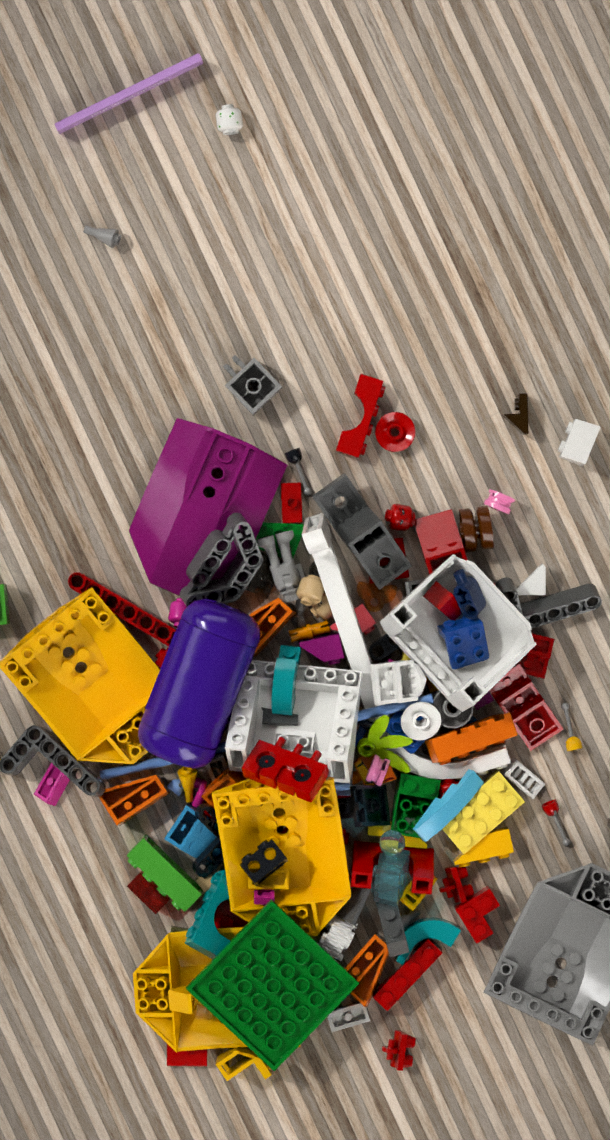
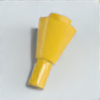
M182 767L177 773L185 791V801L192 802L197 769Z

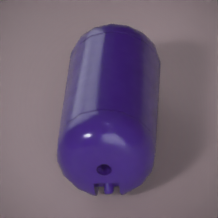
M209 599L194 601L183 611L139 724V742L146 751L165 761L188 768L204 767L211 762L259 643L261 633L259 625L253 617L236 608Z

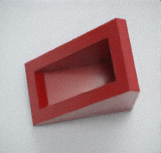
M437 581L423 595L425 599L450 620L456 621L462 614L455 596Z

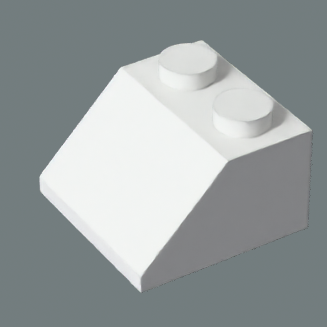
M575 419L573 423L569 422L565 431L568 436L565 441H561L558 452H560L559 457L580 466L585 465L600 426Z

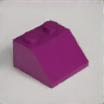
M339 633L299 641L300 647L323 662L328 661L329 665L340 663V659L344 658Z

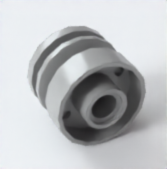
M440 691L433 695L434 704L432 705L440 713L441 728L455 729L464 726L470 720L474 706L463 712L455 707L454 713H450L447 710V705L450 703Z

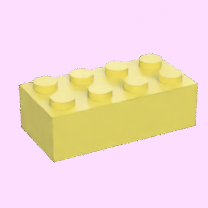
M498 770L483 781L484 784L469 803L442 829L463 854L525 803Z

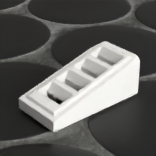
M512 757L510 759L511 763L503 768L500 773L531 799H534L545 786V783L517 759ZM523 770L524 773L519 777L518 780H515L516 777H517V776L520 774V772ZM528 776H530L529 780L524 784V786L521 785L525 781V779ZM534 781H536L537 783L534 785V787L530 791H528L527 789L531 786V784Z

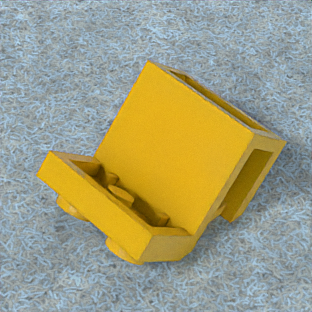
M248 1047L229 1048L217 1056L216 1066L226 1081L253 1063L265 1080L272 1075V1069ZM237 1054L246 1056L230 1068L226 1064L227 1061Z

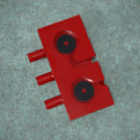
M279 737L275 745L258 740L241 767L243 776L274 789L278 786L279 791L292 796L296 793L298 798L312 803L329 775L327 765L318 762L322 753L315 750L311 758L300 755L304 749L302 744H297L292 752L283 749L286 743V739L283 737Z

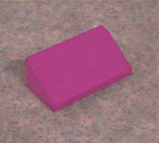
M51 763L34 795L45 803L55 806L70 779Z

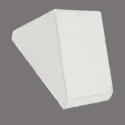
M540 564L516 588L518 595H546V567L543 564Z

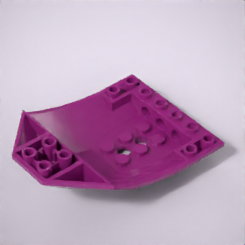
M177 418L129 529L149 583L180 596L181 589L190 582L186 574L187 567L207 536L214 530L223 531L227 525L228 517L233 513L243 515L251 526L256 539L287 468V464L259 448L219 430ZM214 469H220L223 472V476L215 479L211 472ZM206 487H212L215 490V495L207 498L204 496L203 490ZM234 541L231 543L229 553L211 580L222 578L236 557L238 551Z

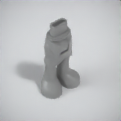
M293 530L275 534L283 558L282 564H280L276 552L274 535L256 540L258 546L264 548L271 565L269 568L279 594L283 595L285 603L299 599L296 592L301 581L300 573L295 567L290 551L289 542L294 537Z

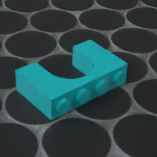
M225 870L218 871L212 876V884L202 898L204 902L195 913L193 926L186 933L187 939L185 944L211 959L230 942L229 939L218 932L214 923V914L218 905L224 900L229 901Z

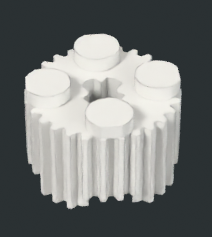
M336 915L326 925L325 929L328 932L323 933L318 944L332 957L342 961L344 954L341 952L345 953L355 935L352 930L356 931L358 924L354 926Z

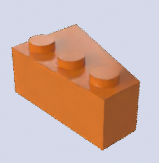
M377 934L373 935L345 967L359 981V985L350 994L364 1007H368L389 957L386 942Z

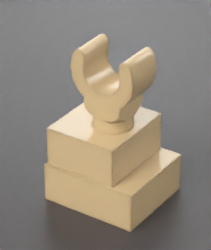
M223 863L217 866L213 874L205 878L199 876L195 879L204 892L209 890L212 884V876L220 871V868L224 865Z

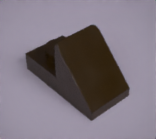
M527 393L518 394V398L514 399V408L518 410V414H503L502 416L522 435H527L528 395Z

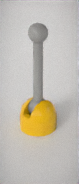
M563 703L561 708L564 710L570 735L566 741V750L581 749L583 747L580 739L573 735L568 712L569 704Z

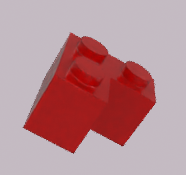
M489 886L467 898V902L454 906L476 944L494 934L484 915L499 907L500 904Z

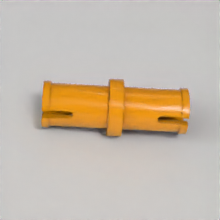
M325 620L312 625L308 623L305 624V627L288 630L293 643L306 638L313 639V636L330 633V627L328 626V621Z

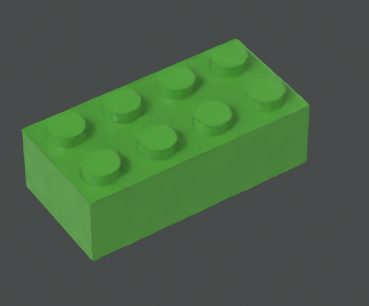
M147 834L128 852L127 857L129 859L127 861L135 869L139 867L143 871L142 876L150 883L153 881L158 886L156 889L164 897L168 895L172 899V905L180 911L182 909L186 912L202 895L203 890Z

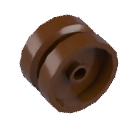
M488 506L476 508V520H474L470 508L459 510V529L465 553L477 550V538H479L480 546L483 550L494 549Z

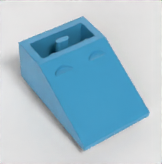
M187 803L164 839L185 853L197 858L217 837L195 816L196 808ZM217 822L214 824V830H218ZM221 848L214 849L212 856H219Z

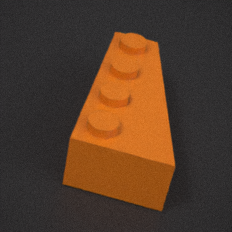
M508 712L494 714L426 739L425 743L432 763L444 765L452 762L451 758L458 757L459 759L470 755L469 752L476 750V752L485 750L491 744L498 745L504 743L506 739L515 737L518 734L511 714Z

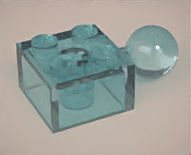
M389 830L382 834L379 841V846L383 853H380L378 865L375 864L372 876L375 877V881H373L371 892L374 893V902L397 907L408 884L410 851L404 850V836L396 830Z

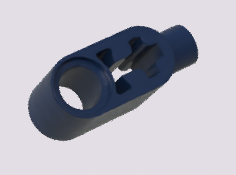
M460 569L453 573L457 583L453 594L463 616L472 620L485 608L486 601L476 579L467 576L464 569Z

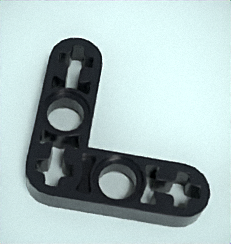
M203 803L196 808L195 816L217 838L195 859L192 867L198 876L207 877L224 859L219 830H214L213 828L217 822L215 810L209 804ZM203 811H206L212 818L209 820L202 814ZM216 848H221L220 855L217 857H213V850ZM203 864L206 868L202 870L200 865Z

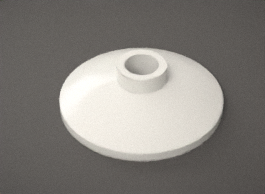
M427 702L411 704L404 710L401 716L403 732L414 740L431 738L438 732L441 725V716L438 709ZM423 716V719L421 721H417V717Z

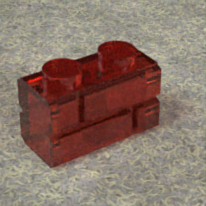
M141 870L128 883L127 887L149 909L157 914L170 900V897L168 895L164 897L156 889L158 886L153 881L150 883L142 876L143 871Z

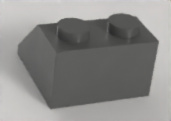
M349 874L351 898L336 915L355 926L371 889L351 887V875Z

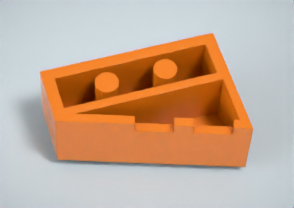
M280 598L249 614L259 625L261 633L254 657L264 649L296 614Z
M153 775L107 788L99 799L115 824L121 826L168 795L170 791L160 776Z

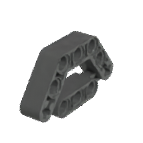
M231 514L223 531H212L187 567L186 574L190 582L180 591V598L186 607L192 602L201 599L214 600L223 604L237 601L262 565L263 557L253 531L242 514ZM234 541L238 551L236 557L222 578L211 580L229 553L231 543Z

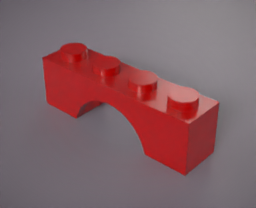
M360 374L354 394L363 404L364 416L357 427L342 431L336 448L337 452L359 458L360 454L364 455L367 447L364 440L366 435L370 436L373 428L370 421L372 416H377L380 406L376 405L378 397H383L386 388L382 386V380Z
M430 938L423 939L404 964L389 978L385 979L374 991L373 998L388 1011L443 953L442 949Z

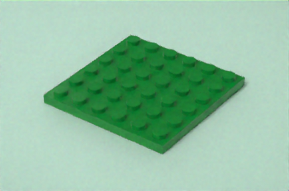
M271 899L186 986V990L275 1071L359 985V981Z

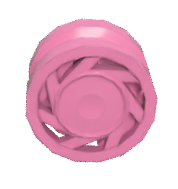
M489 489L490 494L488 499H485L484 505L509 515L511 503H514L515 499Z
M375 754L365 781H373L377 786H381L390 760L380 759V756Z

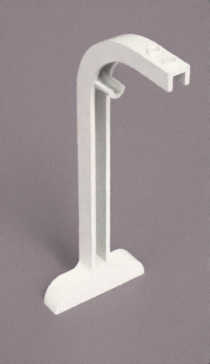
M323 513L305 519L302 537L309 554H312L351 670L362 671L360 696L364 708L381 706L374 705L370 667L373 663L332 545V536L327 518ZM381 716L370 718L369 721L374 722ZM385 731L381 737L388 736L389 734ZM505 743L472 753L463 758H451L452 762L444 765L432 763L430 756L419 751L410 754L403 747L387 749L400 756L410 767L411 773L433 779L462 778L468 769L474 770L480 776L488 773L490 769H503L511 763Z

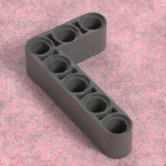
M506 577L499 579L496 583V587L530 622L531 628L595 610L602 604L601 597L594 584L581 585L520 604L512 579Z
M37 725L28 727L0 760V770L5 774L15 776L24 769L39 751L85 794L92 797H100L105 792V784L81 761H77L71 752L46 729ZM39 730L40 737L35 740L34 733ZM53 743L54 750L49 753L48 746ZM26 745L27 752L21 755V748ZM67 756L69 759L68 764L63 766L62 760ZM10 761H13L14 767L9 771L8 764ZM82 769L83 776L77 779L76 773ZM96 782L97 790L92 793L90 787Z

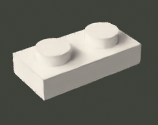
M360 1002L334 1009L327 1017L331 1032L370 1021L367 1007H364Z

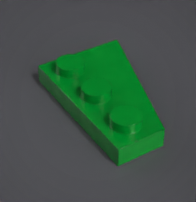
M263 522L256 540L274 535L277 555L282 558L275 534L293 530L294 537L289 542L293 558L302 537L304 524Z

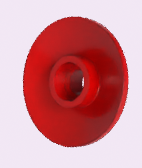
M390 412L382 416L375 428V436L380 446L385 450L400 452L412 444L415 438V426L407 415L400 412ZM392 429H397L399 434L393 436L391 434Z

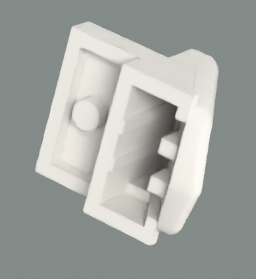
M399 660L370 665L374 705L417 701L418 697L422 694L427 679L420 666L414 663V660Z

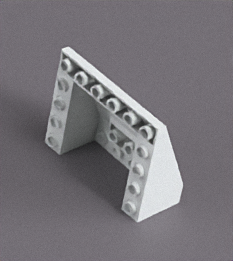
M252 660L231 714L225 745L229 770L242 772L241 767L258 740L275 745L279 737H283L286 739L283 749L292 752L297 744H302L304 749L300 755L311 758L315 750L320 751L322 756L318 762L327 765L328 777H334L335 782L350 784L357 733L362 671L298 665L295 685L296 699L293 714L298 715V726L262 724L263 710L261 707L272 709V686L276 662Z

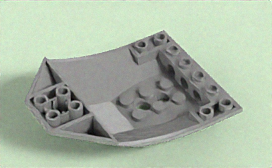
M590 863L538 882L507 940L483 993L593 1046L610 1009V872ZM560 957L566 960V967L564 969H558L555 965V961ZM550 976H555L557 978V985L551 988L547 985V979Z

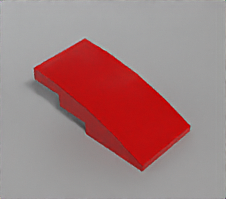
M519 662L489 690L504 713L510 712L517 733L530 751L564 730Z

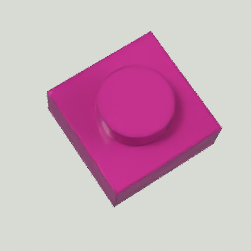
M254 890V904L266 905L271 899L275 902V890Z

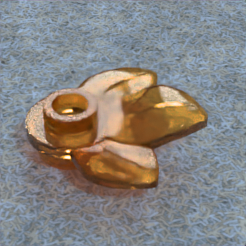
M359 581L357 593L364 600L365 607L369 611L378 612L383 608L384 604L393 601L397 593V586L387 585L379 590L375 583L370 584V582ZM376 598L378 604L372 606L370 603L371 599Z

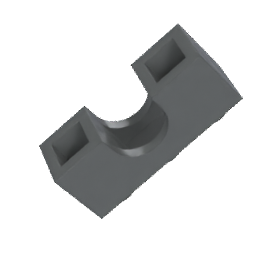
M394 890L374 894L389 956L393 957L409 953Z

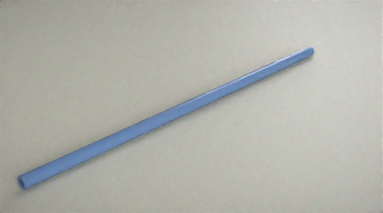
M428 694L419 696L417 701L391 703L359 710L358 721L404 711L408 706L416 702L434 704L433 696ZM226 742L219 743L215 754L226 752ZM157 757L135 762L134 764L101 770L100 777L101 780H106L173 763Z

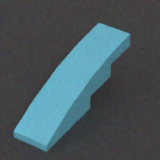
M468 769L457 785L452 783L441 799L435 797L413 830L423 841L427 842L459 814L484 782L474 770Z

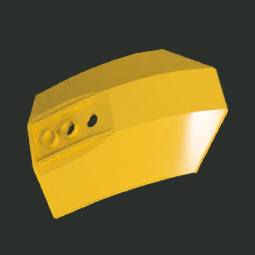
M91 587L59 607L28 632L0 661V669L30 702L77 761L134 764L148 753L139 742L138 729L160 669ZM66 647L74 649L73 654L69 657L63 655V650ZM78 662L86 663L87 668L84 672H77L75 670Z
M334 777L326 778L312 803L298 798L296 793L292 796L279 791L278 786L274 789L251 779H246L213 791L212 798L224 859L230 911L249 922L265 906L254 904V890H248V876L240 864L244 856L249 853L254 854L259 850L257 847L263 841L267 840L269 842L272 839L288 860L279 869H289V890H275V903L310 936H317L351 898L348 865ZM281 808L285 813L279 815L274 810ZM279 826H286L288 832L280 834L277 832V828ZM269 850L265 854V858L268 860L276 857V852L273 850ZM252 863L249 869H260V864Z
M243 927L217 928L222 936L231 941ZM187 931L168 933L133 973L136 1014L176 1053L202 1049L247 1047L196 998L193 1014L170 1010L168 990L188 985L213 959L185 944Z

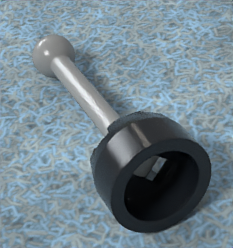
M300 448L286 452V459L291 464L296 465L305 488L304 494L310 495L312 490L308 488L299 464L302 458Z

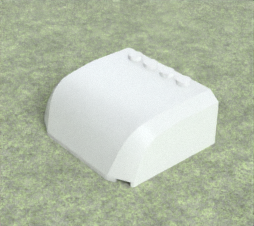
M454 554L435 569L380 621L383 630L411 660H414V663L420 666L424 675L448 701L462 712L474 706L537 645L531 633L530 622L474 562L463 560ZM464 569L467 576L476 579L486 601L485 608L477 617L483 622L489 658L459 669H452L445 639L438 633L437 628L438 625L450 619L425 599L423 595L435 581L453 594V590L457 586L453 573ZM461 614L456 620L461 619L463 617V614Z

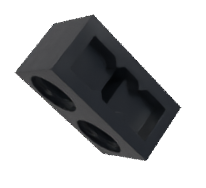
M272 839L269 842L267 840L263 841L257 847L259 850L254 854L249 853L241 859V868L255 886H258L288 862L286 856ZM269 850L276 852V857L272 860L265 858V854ZM252 863L260 864L258 872L253 873L249 871Z

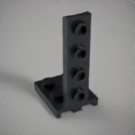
M386 785L350 786L351 797L338 799L340 818H354V827L391 825Z

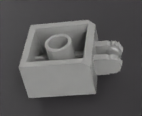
M234 355L232 357L233 361L242 370L236 374L229 365L225 364L223 366L224 369L233 377L225 386L254 416L282 389V386L255 358L245 365ZM251 382L259 384L256 392L249 390Z

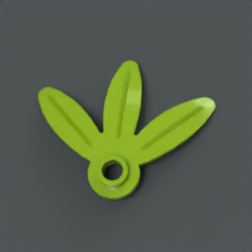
M383 715L372 724L368 738L359 740L357 749L360 755L364 757H371L373 754L380 756V759L390 760L389 765L404 773H409L411 769L408 764L396 753L387 749L408 746L413 743V740L402 735L381 737L386 731L390 720L389 716Z

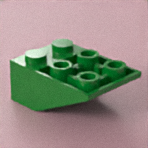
M398 771L390 833L420 838L413 828L435 797L438 798L440 779Z

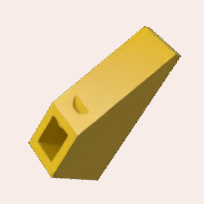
M504 827L492 830L465 854L461 853L453 860L454 864L459 865V867H466L471 865L470 862L478 860L479 863L490 861V858L498 856V859L510 857V853H514L509 828Z

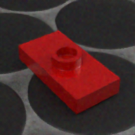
M301 482L281 483L282 523H303Z

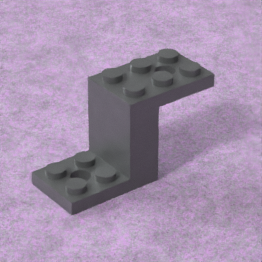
M345 473L312 496L339 537L356 556L379 590L412 567L385 525L367 506ZM338 497H344L342 505H335V500ZM388 557V564L380 566V560Z

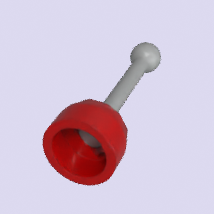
M556 799L550 800L542 805V809L546 815L553 816L563 838V845L569 846L571 842L567 839L556 815L559 811V805Z

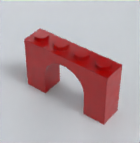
M354 841L351 887L371 889L373 871L381 866L392 865L403 868L410 874L412 879L411 893L432 895L434 880L433 848L425 849Z

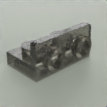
M261 552L263 557L262 565L246 587V590L267 599L274 585V580L269 568L271 565L268 556Z

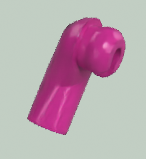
M199 777L196 778L194 788L198 789L192 802V806L195 808L203 804L204 799L201 796L207 788L205 779L202 780Z

